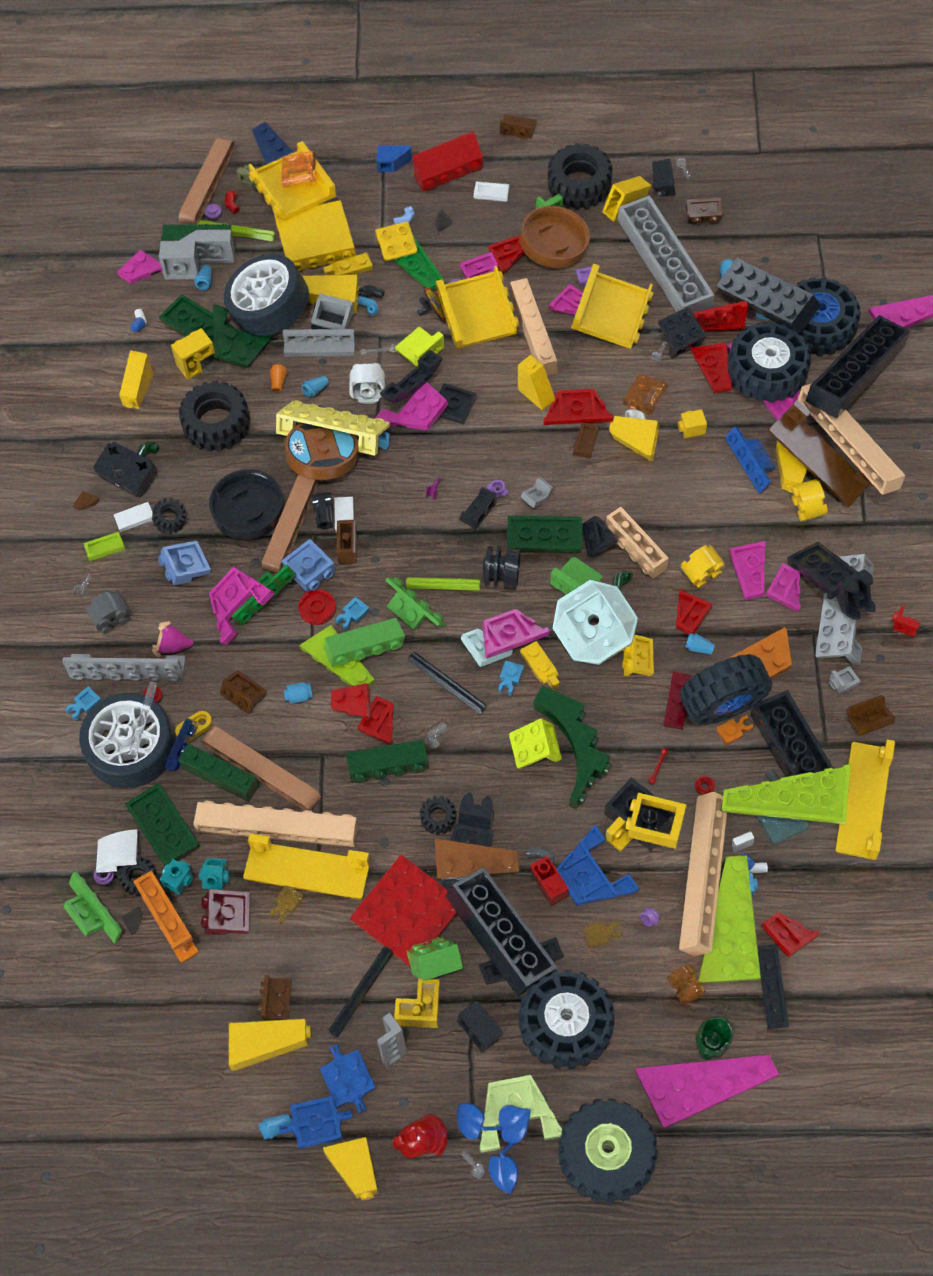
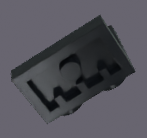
M689 307L658 322L671 344L668 353L671 359L690 351L693 347L701 346L706 338L704 331Z

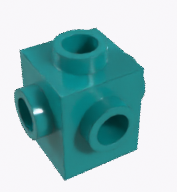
M207 857L199 872L202 888L222 890L225 883L229 882L230 871H227V859Z
M172 859L170 864L164 867L163 875L160 878L165 888L181 895L184 888L191 884L193 874L188 863Z

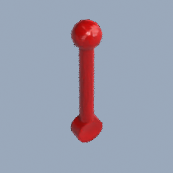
M667 748L661 749V756L654 773L648 780L651 785L656 783L657 773L665 755L668 754Z

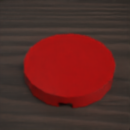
M322 589L306 592L298 604L301 618L306 623L312 625L327 623L336 612L334 597L328 591Z

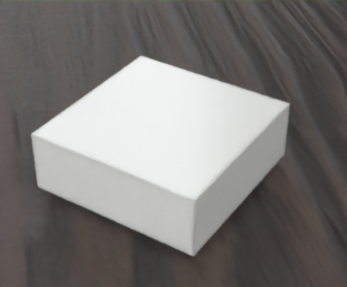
M752 832L733 838L731 848L734 853L753 845L754 836Z

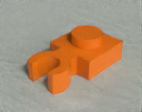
M748 716L741 717L738 723L732 719L716 728L718 735L726 746L742 739L744 736L743 732L747 733L753 730V724L749 726L743 724L748 721Z

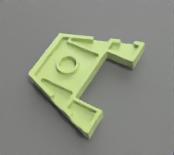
M531 1075L488 1084L483 1126H500L498 1116L501 1108L506 1105H514L530 1109V1120L541 1119L545 1140L561 1136L562 1128L556 1121L553 1112L548 1107ZM497 1130L482 1131L481 1153L500 1149Z

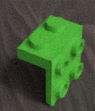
M572 557L561 570L554 568L550 575V584L566 595L589 580L597 582L602 580L600 573L576 557Z

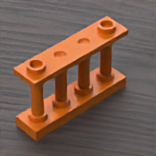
M150 871L134 880L133 882L142 895V899L181 964L198 954L199 951L193 943L190 933L153 872Z

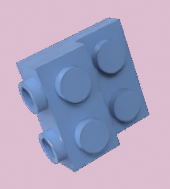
M310 539L281 561L283 566L288 564L296 573L294 580L306 592L310 589L312 591L316 590L320 582L324 578L330 579L335 571L334 562Z
M197 541L162 547L158 558L159 564L166 568V579L172 581L173 585L191 582L192 577L207 575L211 571Z

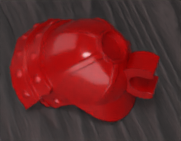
M432 1114L424 1115L421 1120L411 1122L405 1126L398 1136L394 1137L392 1141L394 1150L399 1149L401 1154L407 1158L430 1153L440 1156L446 1149L447 1129L439 1117Z

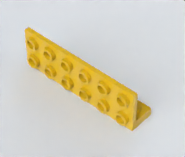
M887 740L885 746L881 747L852 742L848 763L850 764L846 824H839L835 849L837 853L872 860L877 859L881 846L882 832L880 830L888 773L893 759L895 741Z
M249 834L250 852L243 876L244 880L355 899L363 898L370 866L369 853L349 850L347 856L275 845L271 843L269 836Z

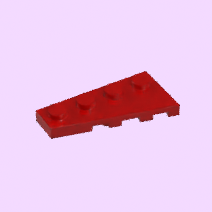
M747 301L694 312L693 315L704 332L745 329L748 304Z

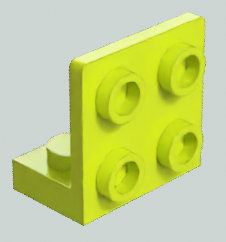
M418 327L395 347V350L417 367V360L427 351L431 350L438 354L444 349V335L438 331L434 336H431L421 327Z
M542 718L509 734L516 766L519 769L544 758L554 762L562 760L554 725Z

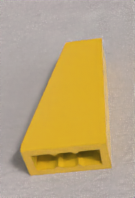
M357 275L302 276L309 290L307 303L315 305L319 294H324L353 302L354 313H357L359 296Z
M305 1019L229 1023V1067L232 1071H236L308 1046V1039L311 1038V1026H307Z

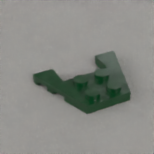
M214 304L213 347L215 353L213 357L248 368L275 334L256 336L224 325L229 311L225 307Z

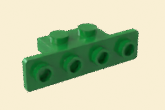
M286 564L274 576L267 571L257 581L274 591L275 594L273 596H275L296 576V573ZM252 595L232 614V617L240 625H243L264 605L259 604Z

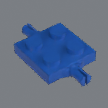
M338 1044L334 1045L335 1049L333 1046L330 1047L334 1060L321 1067L320 1071L336 1107L340 1108L346 1104L355 1103L358 1113L361 1114L363 1113L362 1110L364 1112L367 1111L362 1098L376 1090V1086L360 1051L357 1049L347 1055H342Z
M332 1096L290 1105L291 1123L279 1125L280 1135L293 1132L299 1149L339 1141L342 1139L339 1128L340 1121L352 1119V1112L348 1110L338 1113Z

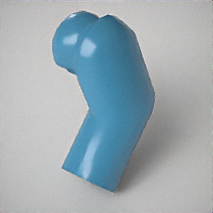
M362 296L359 297L358 304L365 306L370 315L374 316L378 313L379 308L375 300Z

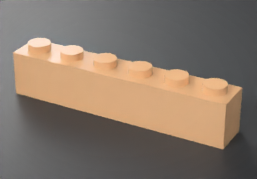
M528 279L510 282V295L531 354L544 365L547 375L556 374L557 359Z

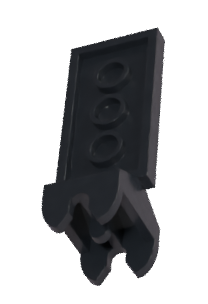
M819 541L787 557L788 563L830 597H836L841 612L847 617L860 620L861 613L859 609H865L868 612L876 611V605L871 600L870 585L873 584L872 575L865 569L858 572Z
M471 792L463 797L459 808L458 824L453 826L450 841L487 847L492 846L494 836L492 828L495 815L493 803L489 796L482 800L481 805H474V798ZM463 878L442 880L441 886L449 890L453 884Z

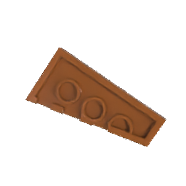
M435 839L438 880L465 878L483 867L490 876L519 873L518 851Z

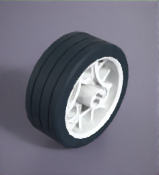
M266 254L245 262L233 273L225 286L224 304L244 332L256 336H267L284 330L299 318L307 305L309 290L301 273L288 257L280 254Z
M119 693L105 698L88 712L80 728L79 743L90 769L101 781L115 787L134 788L156 779L171 762L175 750V737L166 713L156 701L142 694ZM149 722L152 723V725L147 730H143L141 728L143 725ZM105 730L110 731L107 737L102 736ZM149 744L147 748H141L143 745ZM115 750L114 753L108 754L109 751ZM135 759L133 762L124 763V761Z

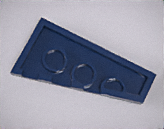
M266 122L252 129L266 165L294 153Z

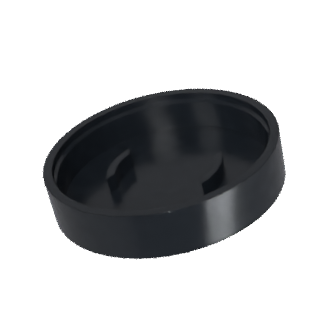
M253 469L238 470L226 475L214 486L209 498V508L216 527L225 535L239 540L257 539L270 533L276 528L285 507L282 490L277 481L267 473Z

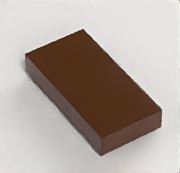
M581 422L573 455L591 459L599 425Z

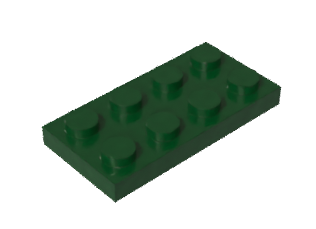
M181 294L159 316L161 322L185 337L202 328L213 343V313L185 295ZM225 321L224 325L235 328L234 326L230 325Z
M508 516L507 549L518 548L521 552L582 553V517Z
M159 783L125 803L126 808L164 867L170 864L172 859L178 861L200 847Z

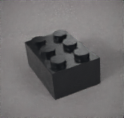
M631 777L605 805V815L613 822L618 817L627 822L628 817L632 818L633 811H630L632 800L637 799L638 793L656 796ZM641 804L636 826L668 834L672 829L676 813ZM636 839L650 851L658 845Z

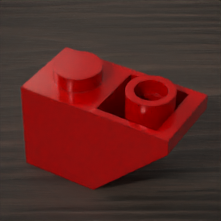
M548 855L530 865L536 882L551 907L569 897V888Z

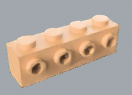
M622 507L606 516V525L618 538V545L629 553L630 558L641 566L642 571L646 575L654 579L667 570L669 558Z

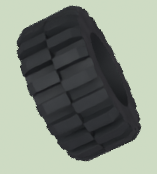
M575 143L573 146L570 144L565 146V149L561 148L551 157L548 164V189L552 197L560 194L566 207H575V209L584 207V209H587L591 205L593 207L598 205L599 201L602 202L609 195L612 186V164L606 153L602 150L599 151L598 147H591L590 144L580 145V143ZM575 172H584L593 177L587 180H574L569 178L568 175Z
M212 381V383L204 382L201 386L196 385L193 387L192 391L189 390L185 394L186 398H183L180 402L179 418L184 435L192 445L196 444V447L199 449L205 448L206 451H212L213 449L222 451L223 448L229 449L234 443L238 444L241 441L240 438H244L247 434L246 430L250 426V414L246 398L234 385L229 386L226 382L218 383V381ZM213 409H223L230 412L224 420L217 423L200 421V418L206 412Z

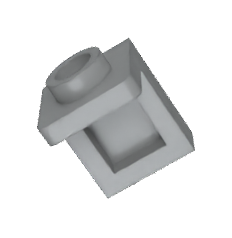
M539 477L533 487L522 492L521 498L535 508L548 501L553 487Z
M850 666L839 672H836V670L832 671L829 678L831 687L837 690L839 695L860 685L861 682Z

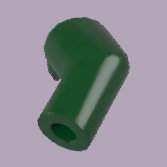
M153 441L142 443L136 453L145 457L146 453L153 452L155 454L159 451V445Z
M626 570L615 575L612 585L617 586L621 591V586L632 579V572Z

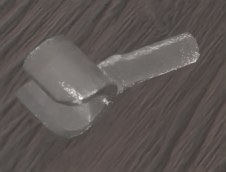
M684 157L676 158V168H682L686 178L690 179L691 177L686 167V159Z
M663 341L659 351L653 350L651 361L661 362L662 353L667 342Z
M88 574L81 585H76L73 588L75 595L80 590H82L80 593L81 597L87 595L86 587L92 575Z
M464 1150L461 1155L473 1166L470 1173L477 1179H481L485 1173L482 1164L473 1160Z

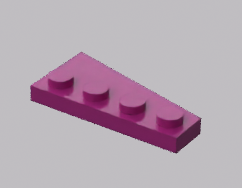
M933 295L871 307L868 313L873 320L878 315H881L907 329L933 317Z

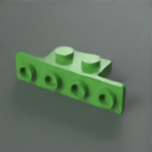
M387 577L385 579L387 583L397 590V593L387 607L413 630H417L426 616L439 627L447 625L443 621L444 617L431 611L429 609L430 605L416 598L417 594L409 588L406 589L400 579L397 577Z
M77 872L72 873L69 885L78 896L66 901L63 906L86 937L104 929L114 943L118 942L122 932L119 923L114 921L108 909L98 900L96 893L92 892L87 886L85 879Z

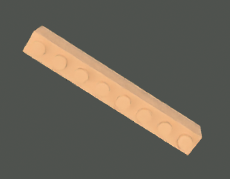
M811 384L802 386L798 400L811 412V416L878 491L884 495L901 489L905 474L848 411L845 410L838 418H835L805 402Z
M716 792L698 796L696 803L679 950L692 956L712 953L727 812H722L723 796Z
M212 801L197 803L193 824L196 832L249 837L251 833L269 836L270 839L347 847H355L358 827L356 817L349 814L337 816L329 812L316 814L309 810L296 812L288 808L275 810L268 806L255 808L252 805L235 806L232 803L216 804Z

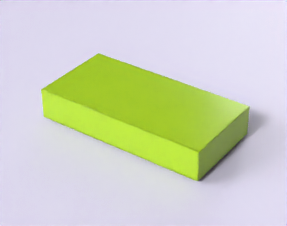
M119 532L83 543L89 561L125 550Z

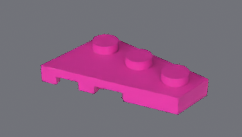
M765 541L730 548L729 555L744 599L749 600L763 597Z

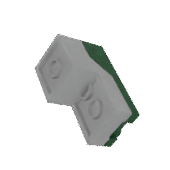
M170 224L162 226L159 260L164 279H195L200 271V263H235L236 244L232 240L231 224Z

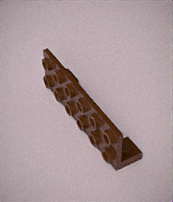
M797 400L775 422L768 432L847 507H850L872 483L860 469L856 471L803 421L811 412Z

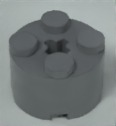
M115 590L116 593L104 592L91 600L92 605L90 607L86 606V611L96 629L102 631L103 634L111 632L113 627L118 624L124 625L130 621L129 615L131 611L118 590Z

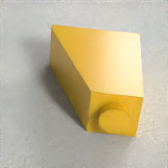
M641 176L613 184L602 213L613 222L617 221L619 207L646 197L652 185Z
M132 350L129 353L119 394L122 405L128 408H140L154 374L148 354Z
M532 355L528 356L518 364V390L539 409L544 411L554 402L555 396L544 365Z
M614 416V421L610 423L609 432L613 438L647 460L653 461L659 433L658 421Z
M777 441L775 454L781 488L793 493L792 486L804 482L808 469Z
M366 1137L323 1147L326 1157L357 1199L369 1200L374 1198V1194H378Z

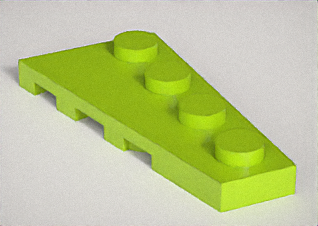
M331 625L299 645L301 650L310 654L314 660L322 663L330 672H334L349 686L364 683L371 686L375 683V679L359 660L350 661L341 666H331L323 649L325 638L338 634Z

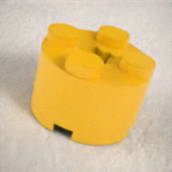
M817 479L792 486L793 495L791 498L793 505L799 508L797 514L800 522L827 515V504H824L823 500L825 495Z
M709 544L708 547L705 545L689 556L691 558L688 563L684 561L680 566L693 585L700 589L707 584L706 580L711 577L715 579L722 574L721 569L725 566V562Z

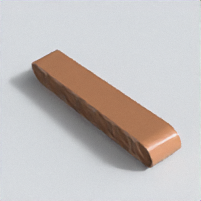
M216 138L179 212L180 223L199 224L233 155L234 141Z
M298 474L263 557L262 570L278 573L284 567L281 561L292 550L311 504L312 495L315 494L320 480L306 478Z
M213 726L201 740L207 749L235 767L256 776L258 782L303 811H311L321 798V794L317 790L216 726Z

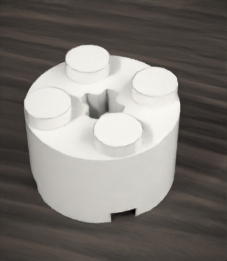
M378 363L353 365L349 375L350 396L353 399L355 397L358 399V402L363 404L378 402L379 398L382 397L380 392L385 389V372L381 369V365Z

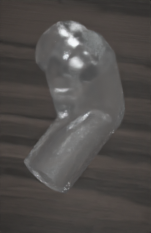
M444 722L428 732L426 742L431 749H435L440 745V742L437 740L439 735L448 730Z

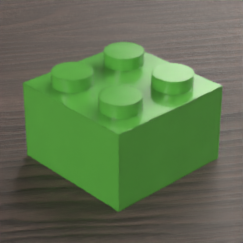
M443 937L434 938L431 940L432 943L426 945L424 943L413 945L411 950H407L412 974L423 981L463 968L457 944Z

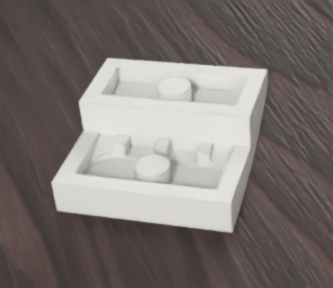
M137 829L113 833L98 840L96 873L116 872L117 866L137 865Z

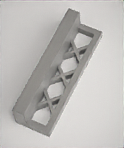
M354 329L283 330L284 357L355 356Z
M390 1013L383 1017L386 1034L377 1040L382 1062L386 1068L407 1054L403 1031Z

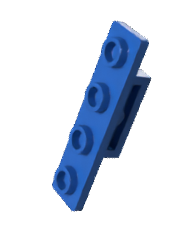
M733 427L725 439L757 492L763 493L771 483L766 472H772L776 467L759 439L745 440L739 428Z

